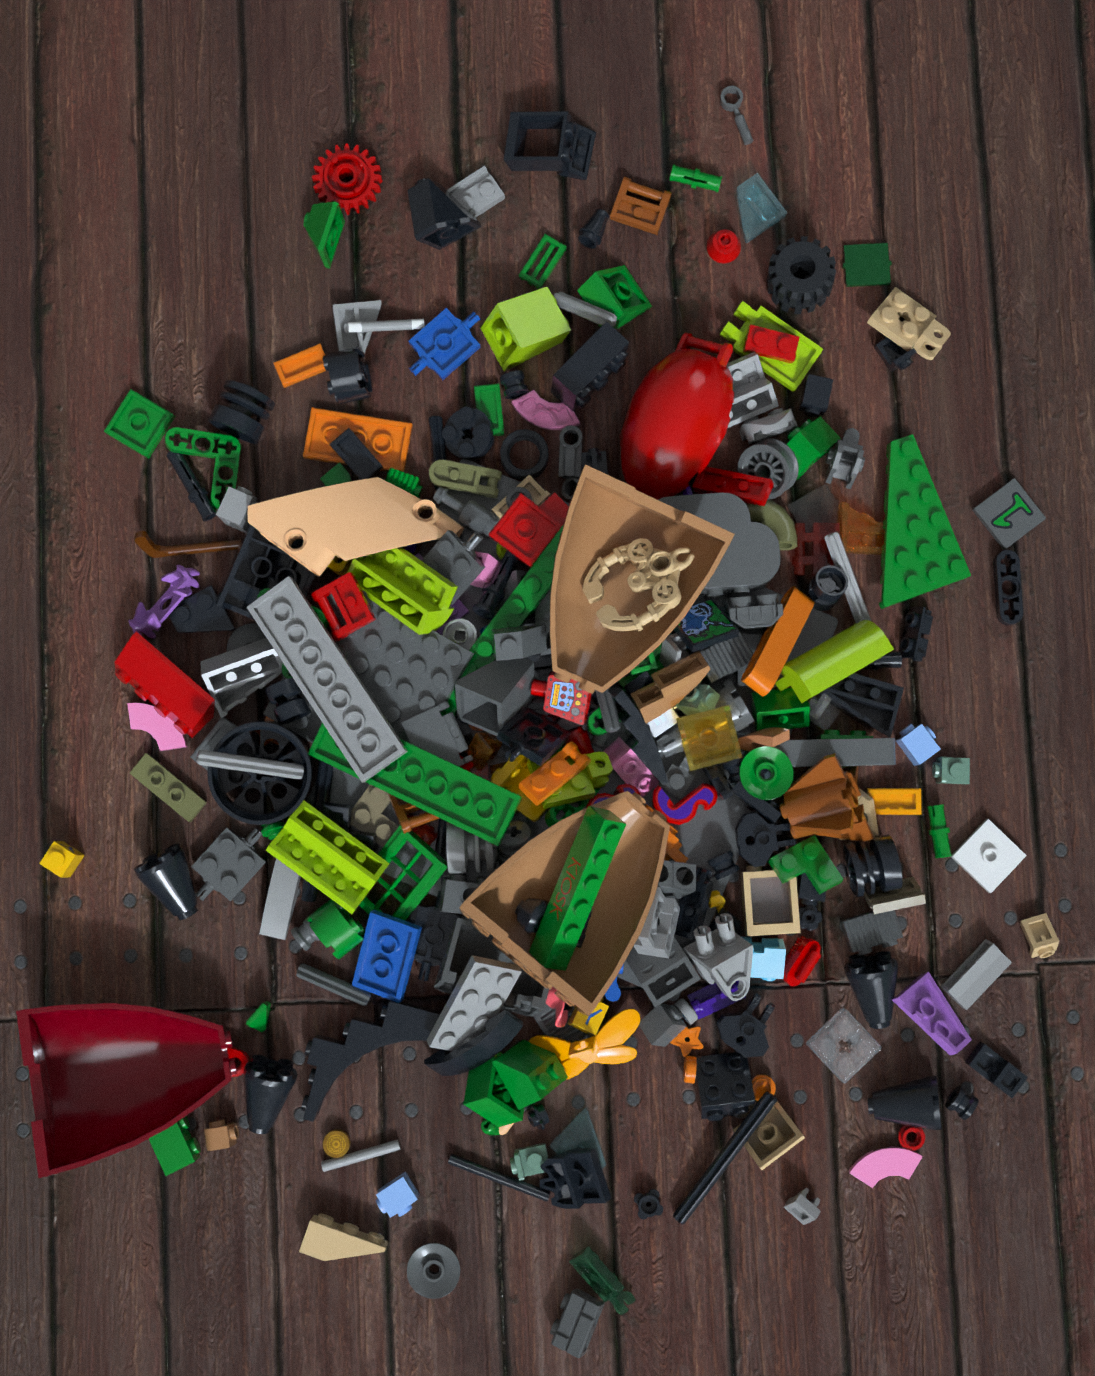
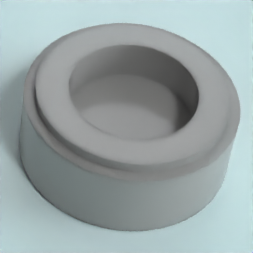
M681 998L674 1004L690 1025L698 1020L697 1014L684 999Z

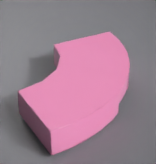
M535 390L512 401L515 410L525 420L537 427L547 430H562L566 426L580 425L575 412L571 411L564 403L548 402L540 398Z
M127 703L131 729L150 733L157 741L160 751L188 747L185 735L181 734L174 727V722L170 718L160 716L155 711L154 706L144 703Z
M889 1146L866 1153L851 1166L848 1172L873 1188L879 1180L888 1176H901L910 1179L923 1156L903 1147Z

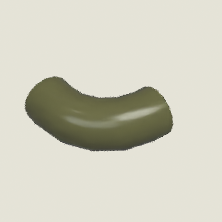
M771 499L767 500L765 506L745 503L749 509L751 521L762 523L775 533L779 541L780 550H792L797 547L794 521L785 508Z

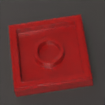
M520 493L488 535L531 568L563 524Z

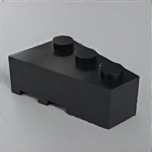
M853 673L817 695L880 738H891L904 687Z

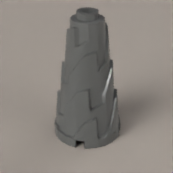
M730 677L713 688L720 697L710 719L689 716L683 712L680 716L681 721L657 737H654L660 756L664 754L667 758L676 753L690 750L698 745L703 746L756 723Z

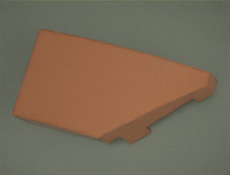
M777 727L761 729L736 739L735 747L747 751L763 746L775 747L790 739L789 729Z

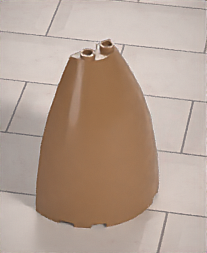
M585 464L568 507L555 555L550 592V644L552 671L555 672L554 677L566 683H569L570 679L580 682L578 688L593 694L595 690L601 693L606 691L632 671L667 638L686 616L714 574L735 534L691 513L669 506L635 490V487ZM640 538L648 539L654 548L667 552L677 548H690V553L695 557L687 568L680 571L678 587L682 598L675 608L669 609L657 622L653 620L642 626L643 629L641 631H615L603 627L596 615L600 608L609 604L616 608L620 616H630L634 613L637 617L648 611L646 606L654 602L653 589L644 590L639 593L633 592L627 580L629 575L638 567H635L631 561H626L622 565L618 561L607 567L609 572L600 581L605 590L604 598L601 601L590 604L583 592V584L590 568L597 561L596 558L600 556L603 558L612 553V549L630 544ZM680 554L677 560L683 562L689 554Z
M626 791L591 805L592 807L610 810L624 821L626 826L594 901L582 947H575L566 971L544 968L529 953L536 933L528 934L517 921L515 910L522 900L526 901L528 898L542 899L549 903L587 808L559 821L527 842L497 868L459 907L466 918L473 919L472 925L486 937L490 934L494 937L492 940L493 945L546 989L551 990L554 987L557 990L554 994L569 1006L576 1005L577 1010L586 1016H590L605 995L637 941L653 903L664 863L670 825L666 823L667 818L656 809L653 812L649 811L644 806L646 801L635 792L631 794Z

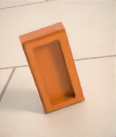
M321 344L274 362L284 388L326 371L323 364L325 353Z

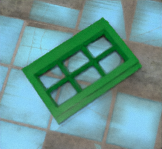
M399 826L378 855L388 863L393 861L402 871L391 885L381 877L377 880L386 889V892L375 905L365 897L359 906L369 915L373 910L382 912L379 909L380 906L392 894L401 904L391 916L406 921L446 871L448 865L447 861L415 832L411 830L403 834ZM408 841L417 849V852L405 866L395 855L405 842ZM423 854L432 864L424 875L419 878L410 868L419 856ZM407 874L417 884L404 899L394 888Z

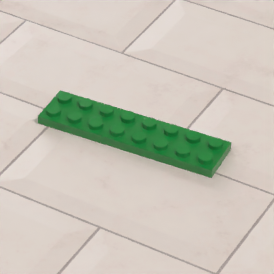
M322 723L308 755L359 779ZM401 738L399 739L408 752L366 781V783L496 846H500L522 799V796Z

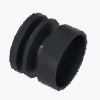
M226 380L223 387L228 392H220L219 397L228 405L215 404L208 421L216 428L233 437L252 444H258L265 428L256 421V418L268 420L270 414L265 410L272 411L276 404L260 390L248 384Z
M889 834L874 837V839L870 840L869 851L862 840L856 841V849L852 842L843 844L844 872L855 897L864 896L865 890L868 895L874 894L875 881H877L882 892L902 888L901 864L896 846Z

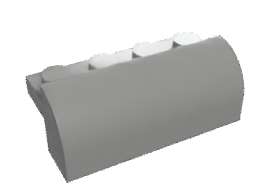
M756 352L727 363L726 367L730 370L733 377L734 403H732L729 414L731 419L728 428L779 406L773 385L765 378L759 356Z

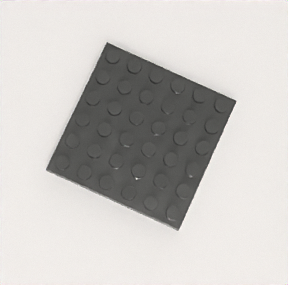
M362 590L376 620L335 643L397 736L410 743L401 722L447 702L455 689V683L462 677L474 653L434 630L428 634H417L370 600L367 593ZM330 594L327 598L343 627L347 623L333 595ZM328 624L327 631L331 635L332 630ZM303 693L300 695L302 698H306ZM307 700L311 713L294 722L283 724V726H286L313 744L322 721ZM269 702L263 714L277 722L274 714L276 705Z

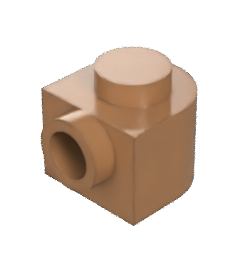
M220 1119L208 1122L209 1127L204 1128L207 1151L230 1148L237 1144L236 1139L239 1138V1130L234 1122L225 1124V1120Z

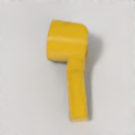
M716 890L712 891L708 906L710 908L716 907L719 913L723 905H725V899Z

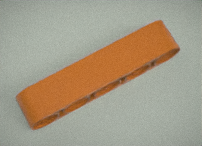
M794 586L781 599L783 615L772 626L766 628L741 677L743 683L762 697L767 695L775 685L815 604V601Z

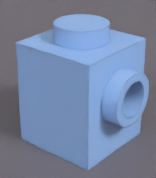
M913 724L908 725L899 732L901 737L896 740L914 766L922 764L941 750L934 741L936 736L928 726L924 727L922 724L915 727Z
M404 1172L378 1190L376 1203L382 1213L387 1212L390 1218L396 1214L401 1217L413 1208L411 1204L418 1200L420 1194L407 1173Z

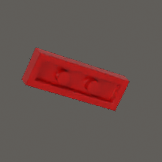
M705 467L700 474L698 473L692 488L695 493L699 494L730 493L738 496L744 503L765 506L774 484L772 479Z

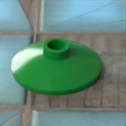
M769 746L758 747L750 751L742 760L739 770L740 781L744 789L753 797L762 800L776 799L782 796L791 786L793 767L789 758L781 750ZM761 770H768L770 777L763 779L760 775Z

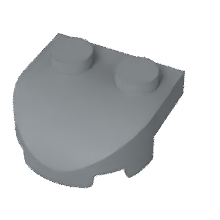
M780 408L771 411L766 417L747 419L741 426L739 433L742 441L747 440L749 444H752L762 439L796 429L798 426L791 408L784 411Z

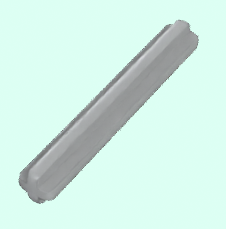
M839 532L829 533L824 539L834 566L842 569L848 578V587L844 593L856 623L861 620L871 621Z
M199 750L196 757L197 764L293 779H302L304 773V766L301 764Z

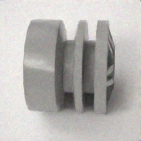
M447 822L446 844L449 874L467 873L469 861H474L477 873H481L482 861L487 863V872H494L498 858V846Z

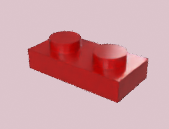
M750 324L743 352H756L759 356L792 364L795 360L800 337Z

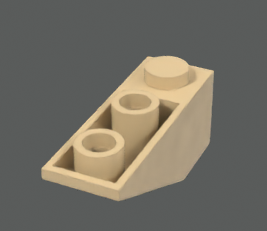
M319 1214L318 1216L313 1215L299 1250L303 1254L328 1261L385 1252L389 1241L384 1240V1236L379 1233L369 1232L367 1234L358 1231L359 1227L354 1224L344 1223L342 1225L333 1222L334 1218L329 1215Z

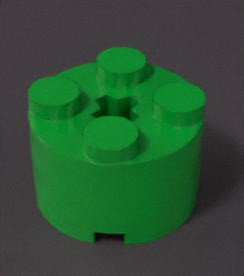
M330 898L309 915L306 920L311 922L309 924L311 929L326 948L332 946L335 950L332 954L337 959H341L364 940L366 929L359 921L356 922L354 918H350V912Z

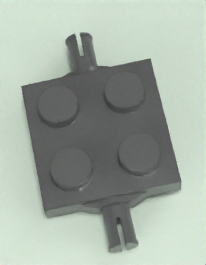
M447 530L422 560V562L458 586L450 605L456 602L485 568L474 551V548L483 540V537L480 536L481 534L476 531L465 542L453 531Z
M227 827L191 866L202 876L205 882L195 893L199 897L205 891L199 898L200 900L204 901L212 890H215L231 902L267 862L257 853L253 846L262 836L260 831L253 838L259 831L258 828L255 827L246 838H243Z

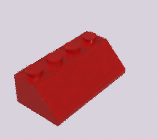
M136 631L114 662L115 675L124 684H131L135 688V693L142 700L146 701L148 699L154 704V709L160 716L170 718L174 722V727L181 734L185 735L187 733L193 738L214 717L215 699Z

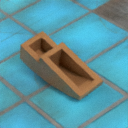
M699 651L651 674L653 683L631 693L633 702L646 724L678 704L710 671V666Z

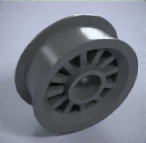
M767 438L756 442L742 453L738 462V473L772 479L774 486L768 499H774L793 486L798 477L799 467L794 452L788 445L777 439Z

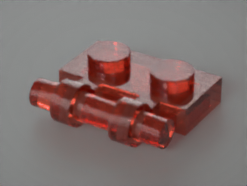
M795 523L797 547L794 549V556L792 557L794 575H805V565H812V575H815L823 566H834L824 537L832 532H839L840 534V523H813L812 533H805V523ZM805 542H812V556H805Z

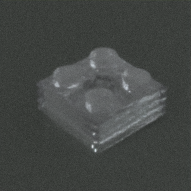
M841 1008L806 1042V1045L844 1084L882 1048L845 1008ZM840 1040L845 1042L849 1040V1049L847 1051L841 1050L839 1052L841 1047L839 1044Z

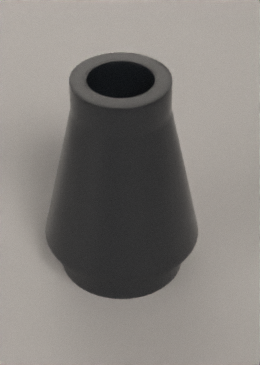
M596 209L592 217L579 230L578 240L585 247L594 249L597 245L601 244L606 223L609 219V214L606 211Z

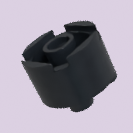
M360 346L332 352L323 356L325 370L329 371L330 380H327V388L330 396H335L337 403L343 404L372 397L369 393L372 392L371 375L368 365L361 361V358L365 357Z

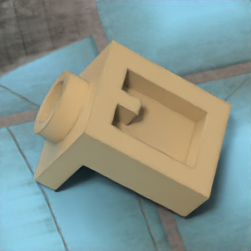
M1047 913L1021 920V928L1030 945L1029 954L1031 958L1037 956L1046 958L1053 955L1057 950L1059 939Z

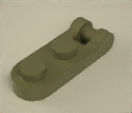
M437 460L430 466L429 478L438 487L479 494L489 498H498L499 489H497V484L502 477V472L499 470L448 460ZM480 477L488 479L487 486L479 485Z

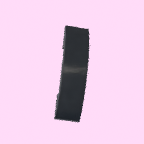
M505 1009L485 1022V1032L452 1052L443 1049L426 1058L424 1064L441 1076H453L473 1070L505 1048L523 1027V1021Z

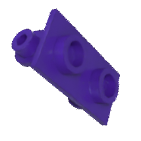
M739 981L732 985V993L738 990ZM716 982L687 995L698 1016V1020L738 1002L732 1001L725 996Z

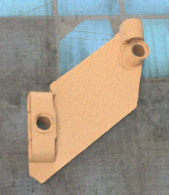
M379 477L316 488L248 506V523L256 528L267 540L319 577L335 556L347 561L407 545L440 540L447 530L453 531L460 537L464 530L463 526L436 508L432 501L422 500ZM423 510H431L433 512L432 516L427 519H423L419 515ZM296 539L304 540L300 548H291L293 541Z

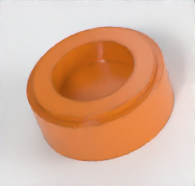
M694 1056L685 1057L683 1068L684 1083H695L697 1058Z

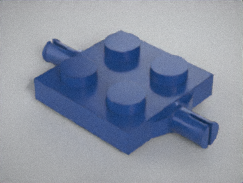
M445 308L409 340V344L418 353L420 358L409 367V370L417 376L427 366L434 370L442 380L448 377L481 348L470 332V328L480 321L479 316L473 311L462 321Z

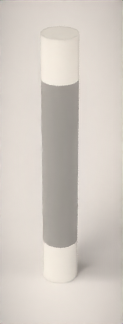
M424 319L347 323L348 333L414 330L425 327Z

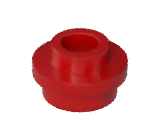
M903 1125L898 1132V1141L903 1148L915 1151L923 1146L925 1133L922 1128ZM909 1132L915 1133V1138L912 1141L907 1140Z

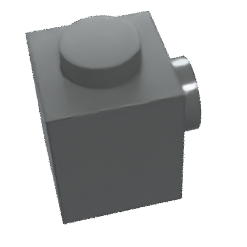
M660 1004L655 1007L639 1023V1027L651 1045L662 1047L667 1046L687 1026L682 1020L683 1015L676 1006Z

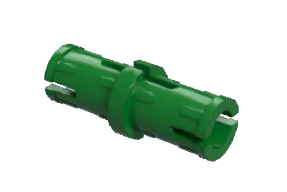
M673 164L669 181L688 184L693 189L700 187L718 192L722 176L700 172L701 169L699 168L692 170Z
M944 804L927 806L931 830L928 831L929 835H932L934 857H951L948 838L950 827L947 828Z

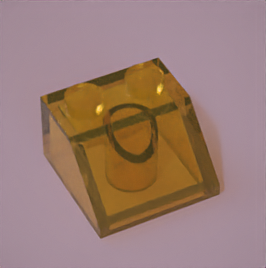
M729 705L676 718L690 771L742 758Z

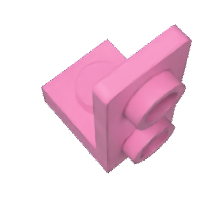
M620 737L603 751L607 753L616 773L626 784L635 786L642 798L659 783L658 779Z

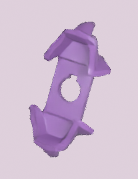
M177 565L176 570L162 576L161 580L169 582L171 585L150 610L146 611L143 603H138L134 618L128 621L129 625L133 628V634L137 631L141 636L144 633L149 638L155 639L156 635L152 630L158 632L162 622L183 598L192 594L190 586L197 589L200 587L199 583L192 577L199 576L200 572L193 568H184L181 565ZM168 599H171V604L162 610L163 604Z

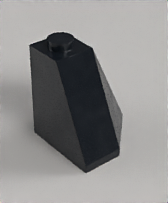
M429 178L418 180L415 186L407 190L414 236L417 241L441 250L481 227L480 222L441 184Z

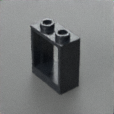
M568 111L511 112L504 154L505 163L511 171H569V164L573 161L574 157L572 143L573 137L577 135L576 122ZM527 129H562L558 157H523Z

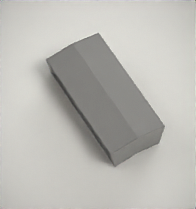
M985 939L941 987L957 1004L967 1010L1012 962L992 942Z

